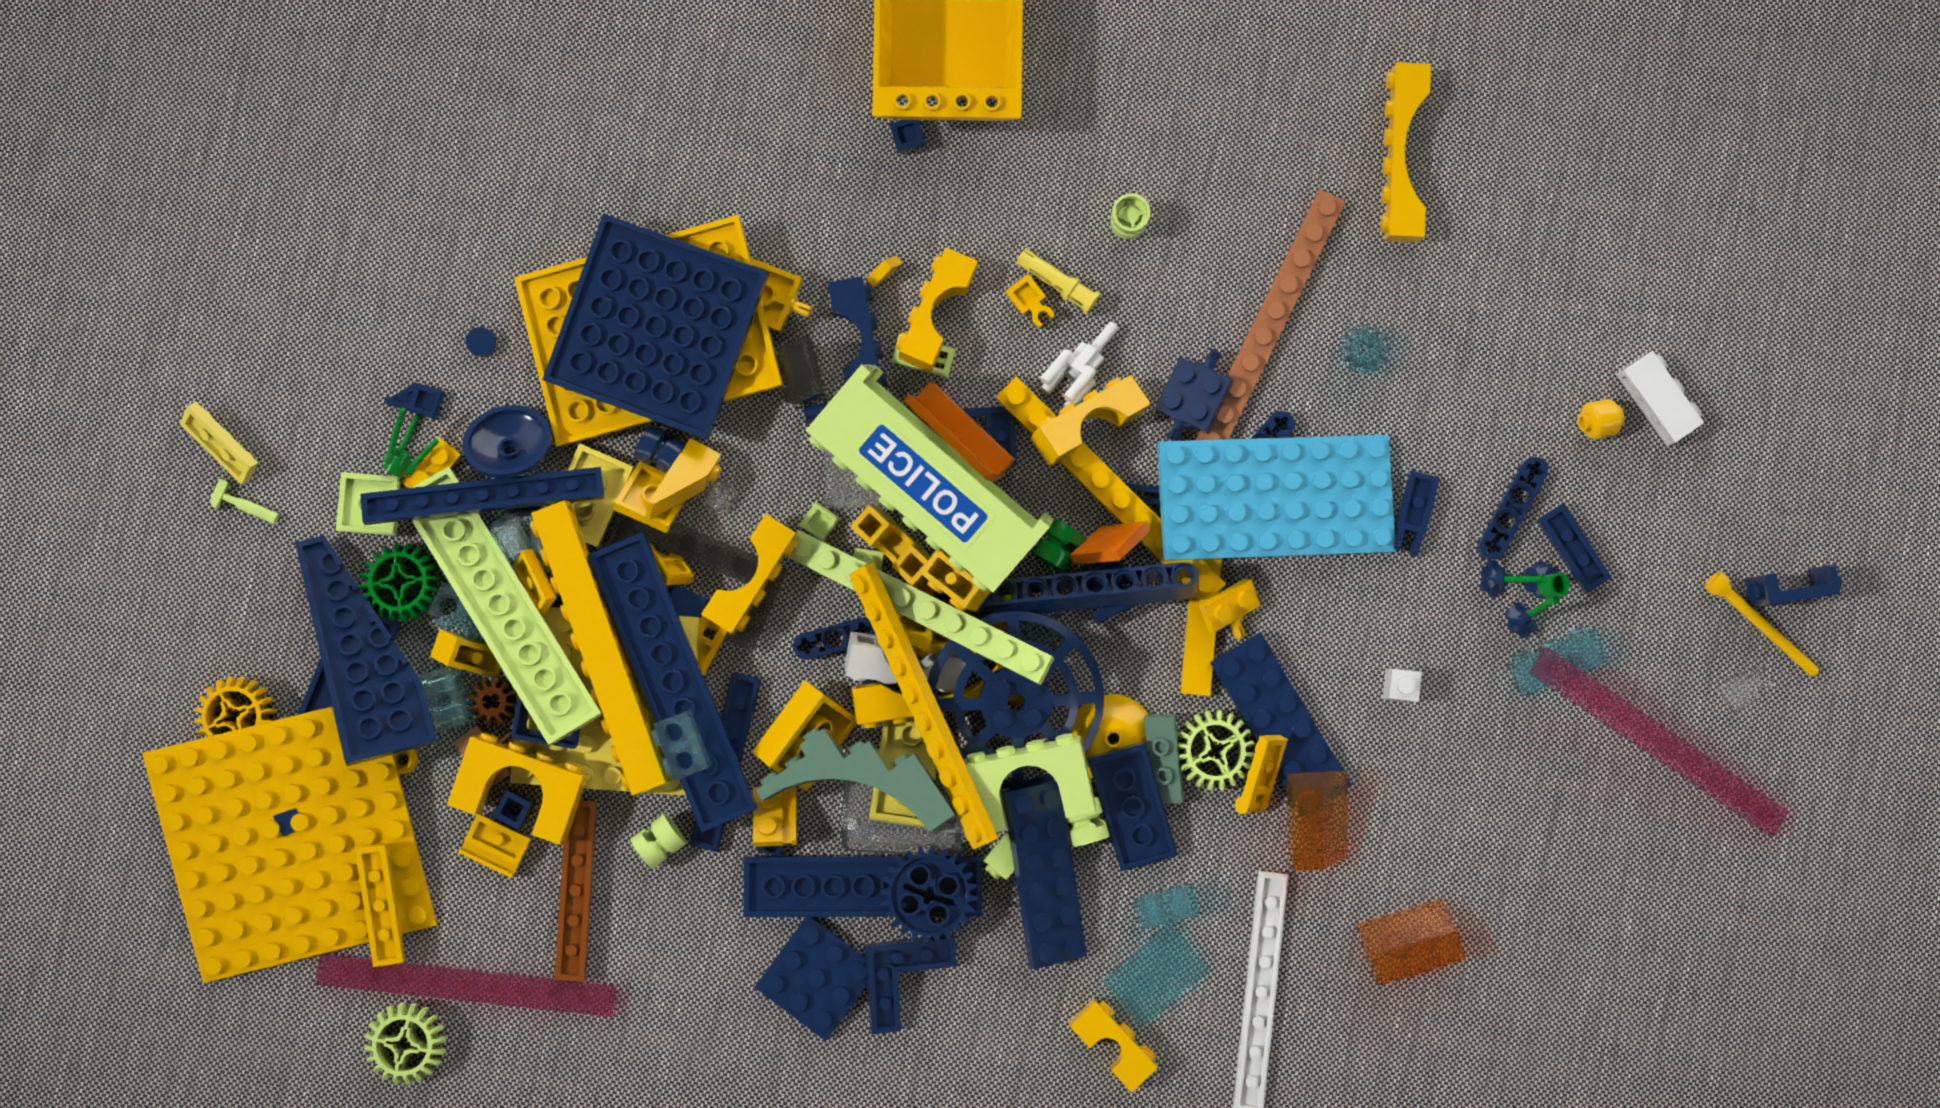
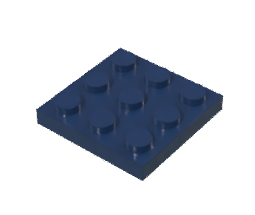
M805 917L754 988L826 1041L867 986L866 957L815 918Z

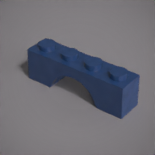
M862 276L828 282L834 316L849 320L857 327L861 334V348L857 357L851 364L843 368L845 383L861 364L876 365L879 368L878 359L883 358L880 341H874L873 330L878 329L875 312L869 313L868 302L873 301L870 283L864 284ZM884 369L882 370L884 373L877 382L882 387H888L886 371Z

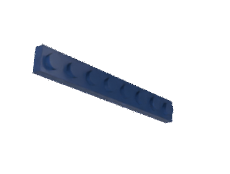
M601 467L360 494L364 525L549 505L564 500L575 502L605 498Z

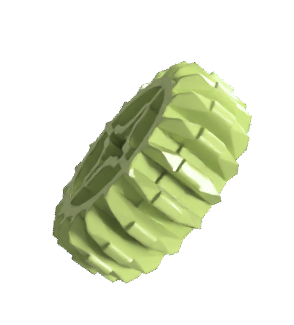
M1220 710L1216 711L1215 719H1212L1210 711H1205V721H1202L1198 714L1194 715L1193 719L1197 725L1193 726L1187 721L1184 723V726L1189 730V733L1186 734L1179 731L1177 734L1180 738L1185 739L1184 744L1178 743L1177 745L1179 749H1183V754L1178 756L1179 760L1185 759L1186 762L1180 766L1181 771H1185L1188 768L1191 770L1186 776V779L1189 781L1198 776L1195 784L1197 787H1201L1204 780H1207V790H1213L1214 781H1217L1220 790H1224V780L1226 779L1231 786H1235L1236 781L1233 776L1236 774L1240 779H1244L1245 774L1240 771V768L1250 769L1251 764L1244 762L1245 757L1253 758L1255 754L1253 752H1246V747H1252L1255 743L1254 741H1244V737L1251 734L1249 729L1242 732L1239 731L1244 722L1238 720L1232 725L1231 722L1234 715L1229 713L1224 721L1222 720L1223 714ZM1218 725L1226 728L1233 735L1219 741L1215 739L1207 727ZM1200 732L1203 748L1196 756L1192 757V741L1196 734ZM1210 742H1214V745H1224L1218 751L1219 759L1215 758V755H1211V757L1206 755L1211 750ZM1237 743V759L1234 765L1229 768L1226 753ZM1211 760L1219 767L1222 774L1208 775L1198 769L1196 765Z
M402 1002L398 1005V1009L393 1005L387 1007V1014L379 1012L377 1014L379 1022H370L369 1027L374 1032L366 1033L365 1038L372 1041V1043L365 1045L364 1050L373 1052V1055L367 1058V1062L370 1063L375 1060L378 1064L373 1068V1072L377 1073L382 1069L384 1070L382 1080H387L393 1075V1084H399L403 1077L405 1084L410 1085L413 1082V1077L416 1081L420 1082L424 1080V1073L430 1076L434 1073L433 1066H439L442 1063L437 1055L445 1054L446 1049L438 1046V1044L447 1041V1037L438 1036V1032L443 1030L444 1026L443 1024L434 1026L433 1022L438 1018L436 1014L429 1018L426 1017L429 1008L424 1007L418 1013L417 1003H412L408 1009L406 1003ZM406 1020L405 1026L401 1027L399 1034H385L392 1022ZM417 1025L424 1031L427 1041L417 1035ZM405 1037L408 1038L407 1042L411 1043V1047L406 1050L403 1048L404 1045L400 1044V1040ZM384 1047H388L393 1051L394 1062L388 1057ZM411 1053H426L419 1065L405 1067Z

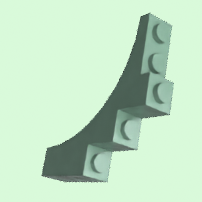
M818 727L802 737L805 742L800 744L799 747L805 756L801 758L800 755H797L784 764L787 769L778 775L775 772L770 773L760 781L762 786L756 789L762 800H769L789 788L808 782L831 779L848 780L875 787L896 798L919 818L929 832L935 831L957 815L918 755L913 754L909 756L906 753L892 763L894 768L890 769L873 742L868 741L864 743L861 740L847 750L849 755L845 756L829 730L824 728L819 730Z

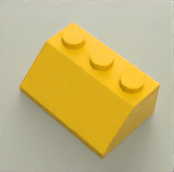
M804 680L753 749L752 753L771 769L781 773L787 769L784 764L797 755H800L801 758L805 756L799 747L800 744L805 742L802 738L804 735L817 727L819 730L823 728L828 729L840 747L857 724L855 716ZM813 782L799 785V787L808 791Z

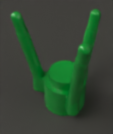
M404 407L400 408L387 453L382 460L384 462L383 469L400 478H404L406 473L413 475L416 467L439 443L437 438L434 439L413 461L410 460L412 455L405 451L420 418L418 414H415L399 448L396 447L406 412Z

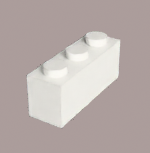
M1651 351L1617 373L1616 376L1666 446H1669L1701 426L1704 421L1701 419L1702 413L1697 405L1689 402L1684 395L1683 385L1676 378H1672L1666 370L1668 367L1665 360L1659 354Z

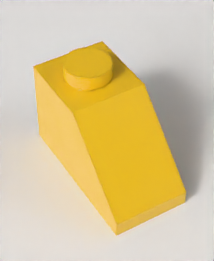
M444 629L439 630L430 657L449 667L492 678L498 675L501 666L487 643Z

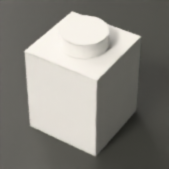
M1386 669L1383 699L1419 702L1422 672Z

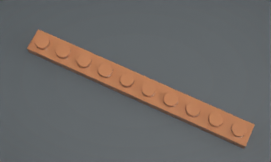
M1322 189L1318 190L1227 374V377L1231 378L1234 383L1209 433L1199 431L1195 440H1226L1230 438L1346 201Z

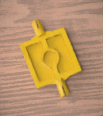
M751 258L754 267L770 273L761 296L769 329L782 333L788 317L793 312L809 318L813 306L797 301L803 278Z

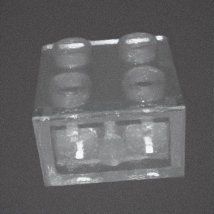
M828 450L825 451L826 494L824 499L826 509L866 508L868 505L885 507L878 500L880 495L874 489L869 491L864 489L855 481L857 475L852 470H842L831 460L834 455Z

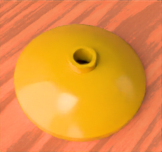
M1117 694L1104 695L1103 716L1100 727L1092 745L1085 753L1091 778L1093 777L1087 757L1145 741L1147 748L1144 717L1149 714L1135 700ZM1095 703L1084 704L1078 709L1075 724L1070 732L1074 737L1081 735L1082 744L1092 725ZM1111 733H1116L1119 737L1118 742L1114 745L1108 742V736Z

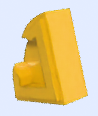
M892 256L883 260L867 277V281L872 287L877 286L893 274L903 262L898 256Z

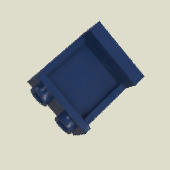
M1834 564L1808 569L1809 587L1779 591L1776 573L1745 578L1749 605L1757 607L1841 594L1842 577Z

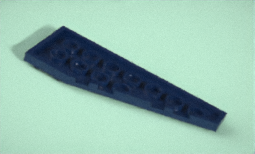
M325 535L295 542L345 764L351 766L438 743L423 683L394 642L368 600L363 598L364 595Z

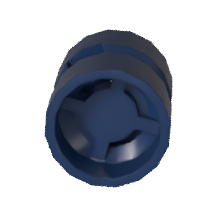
M650 424L637 444L634 458L648 465L654 462L656 463V469L667 474L687 441L675 435L667 437L665 430Z

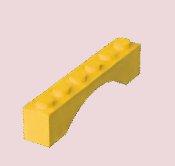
M1396 62L1391 71H1388L1386 74V89H1390V100H1386L1384 110L1385 118H1389V129H1385L1383 138L1384 146H1388V157H1384L1382 173L1387 175V185L1383 186L1381 193V202L1386 204L1385 215L1381 216L1380 231L1385 232L1384 241L1419 243L1425 237L1426 207L1417 197L1409 180L1405 163V143L1411 119L1430 93L1431 64Z
M996 664L991 671L994 673L1003 668V666ZM980 679L974 685L965 688L963 698H980L985 681ZM881 682L851 686L857 725L863 724V728H874L881 726V721L893 720V724L911 721L910 717L912 714L907 702L903 699L902 692L896 691ZM954 693L936 696L935 698H953ZM1013 694L1009 697L1008 701L1011 706L1024 704V697L1021 694ZM963 710V714L969 712V710Z

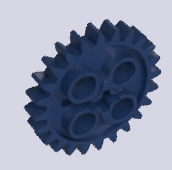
M931 845L929 853H925L922 846H919L918 855L916 856L910 850H907L908 859L906 861L898 856L896 859L899 867H888L893 877H883V881L889 884V887L880 890V893L888 895V899L883 900L881 905L890 906V910L884 916H894L896 918L891 925L892 928L900 924L903 926L901 936L905 935L908 931L912 932L911 940L913 942L918 935H922L924 944H927L929 936H933L935 942L939 943L940 934L943 933L948 939H951L950 930L952 928L960 933L962 930L959 922H970L965 913L975 912V908L969 905V901H975L978 897L970 894L969 891L976 888L977 884L968 883L967 881L972 877L973 872L963 873L962 870L967 863L964 861L957 865L955 863L956 853L947 858L946 848H943L940 854H935L934 845ZM916 867H923L927 870L929 876L924 883H916L912 879L911 872ZM951 877L956 881L957 887L952 893H945L940 889L939 883L943 878ZM909 884L924 891L928 887H933L935 895L952 899L955 903L949 905L935 898H931L929 902L924 901L923 894L904 889L903 885ZM905 896H913L918 900L919 905L914 911H906L901 905L902 899ZM942 906L947 912L946 918L939 922L932 920L929 914L931 908Z

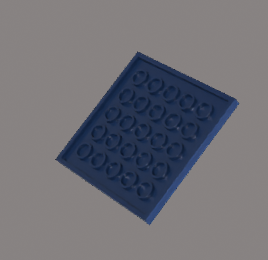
M603 214L542 380L709 440L770 273Z

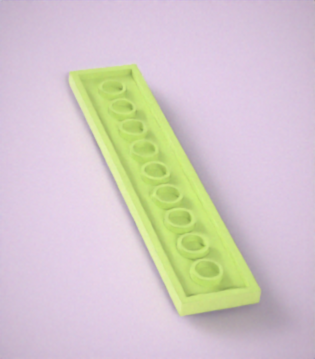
M448 466L412 488L459 483V481ZM469 513L412 520L549 747L601 716L600 710L479 514Z

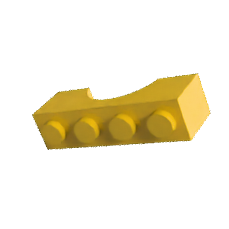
M945 248L942 256L936 255L931 267V271L934 272L931 281L925 280L919 294L923 298L919 308L913 307L908 318V323H911L908 333L902 332L897 342L896 348L899 349V360L930 373L932 372L943 347V338L937 333L932 324V312L942 300L951 296L966 295L977 271V260L949 248Z
M1132 375L1123 380L1119 377L1111 380L1104 386L1105 390L1100 393L1094 390L1082 398L1083 402L1075 406L1074 403H1071L1059 411L1060 415L1052 419L1051 416H1048L1036 424L1037 430L1030 438L1050 467L1072 455L1082 444L1080 433L1082 421L1090 418H1101L1119 428L1146 410L1151 403Z
M765 514L750 537L758 555V567L754 577L745 586L736 590L726 591L717 589L701 615L733 635L737 630L742 632L751 618L747 615L753 605L758 607L767 593L763 590L769 580L774 582L783 567L779 564L785 555L790 557L799 543L795 540L798 536L797 533Z

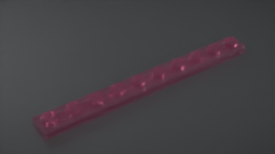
M1550 648L1542 650L1529 674L1766 835L1775 836L1789 811Z
M324 953L320 954L316 985L613 1017L615 1014L618 989L617 985L554 980L553 978L407 962L373 967L372 959Z

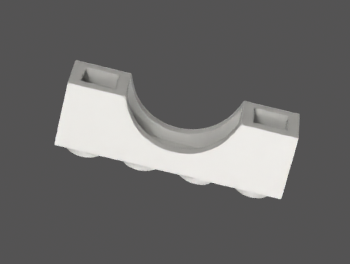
M851 632L845 658L846 676L857 681L870 679L878 680L886 685L897 684L898 682L890 670L884 651L877 641V636ZM931 652L928 656L918 660L927 680L937 653ZM950 655L940 672L936 689L945 693H953L956 681L966 663L958 656Z

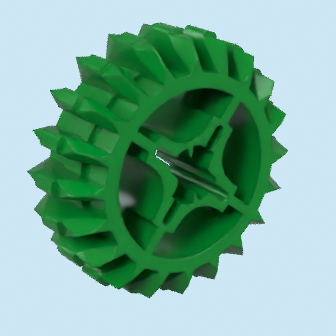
M398 542L394 543L393 551L389 546L384 545L382 547L383 556L379 552H373L372 555L376 562H365V565L371 569L369 573L361 572L362 577L368 578V583L360 584V588L369 589V592L364 594L363 598L367 600L374 599L370 605L374 610L380 607L378 616L383 617L389 613V621L397 620L399 616L402 622H408L409 613L413 619L419 618L418 608L422 612L428 613L429 607L425 603L428 601L435 604L437 600L431 594L432 592H441V588L434 586V582L441 581L442 577L432 575L433 572L439 569V566L437 564L428 565L432 561L433 556L427 554L422 557L424 553L423 548L417 547L413 551V544L406 543L404 548H402L401 543ZM404 558L412 560L419 567L422 575H410L407 565H404ZM394 561V564L391 565L390 575L380 579L385 567ZM401 578L412 580L402 584L401 587L389 584L396 583ZM422 586L416 599L408 604L412 589ZM380 589H391L394 599L398 600V607L387 602Z

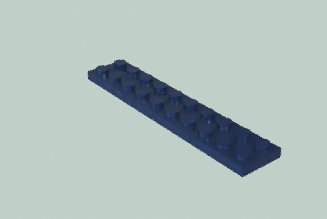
M645 532L589 554L590 563L701 832L758 809Z

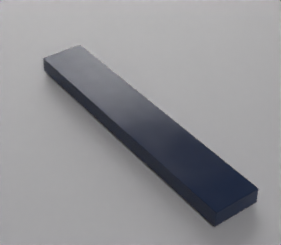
M733 672L721 719L741 765L762 679ZM695 818L689 845L719 852L726 822L701 832Z

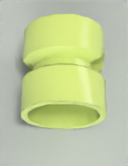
M1137 194L1121 196L1115 202L1110 216V225L1113 232L1123 239L1139 237L1145 231L1150 218L1148 202Z
M1094 796L1096 812L1067 818V823L1071 824L1069 836L1073 847L1090 844L1110 837L1106 821L1100 819V814L1103 811L1098 796Z
M665 813L651 823L650 830L644 828L630 838L638 854L652 869L667 859L668 852L674 854L687 844L679 828Z

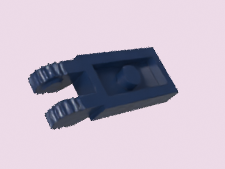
M1412 470L1409 471L1395 526L1397 530L1395 532L1393 548L1396 549V552H1399L1402 548L1406 530L1415 533L1410 544L1409 555L1414 557L1418 555L1423 535L1427 532L1440 480L1439 477Z

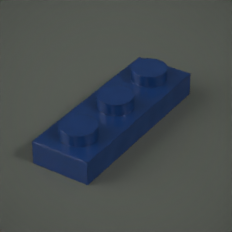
M1564 503L1536 520L1584 594L1591 592L1612 578Z

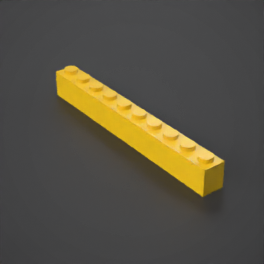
M564 500L532 512L533 521H530L531 529L536 538L540 537L543 549H540L541 557L545 565H550L553 577H550V581L555 593H560L563 605L560 606L562 615L566 622L570 621L573 633L570 634L572 643L576 650L580 649L583 661L580 662L582 671L586 678L590 677L594 688L591 689V696L596 706L601 707L604 716L601 718V724L604 732L607 735H611L614 744L611 746V752L616 763H621L624 772L621 774V780L626 791L630 790L633 796L671 782L609 606L588 558L589 551L572 503Z

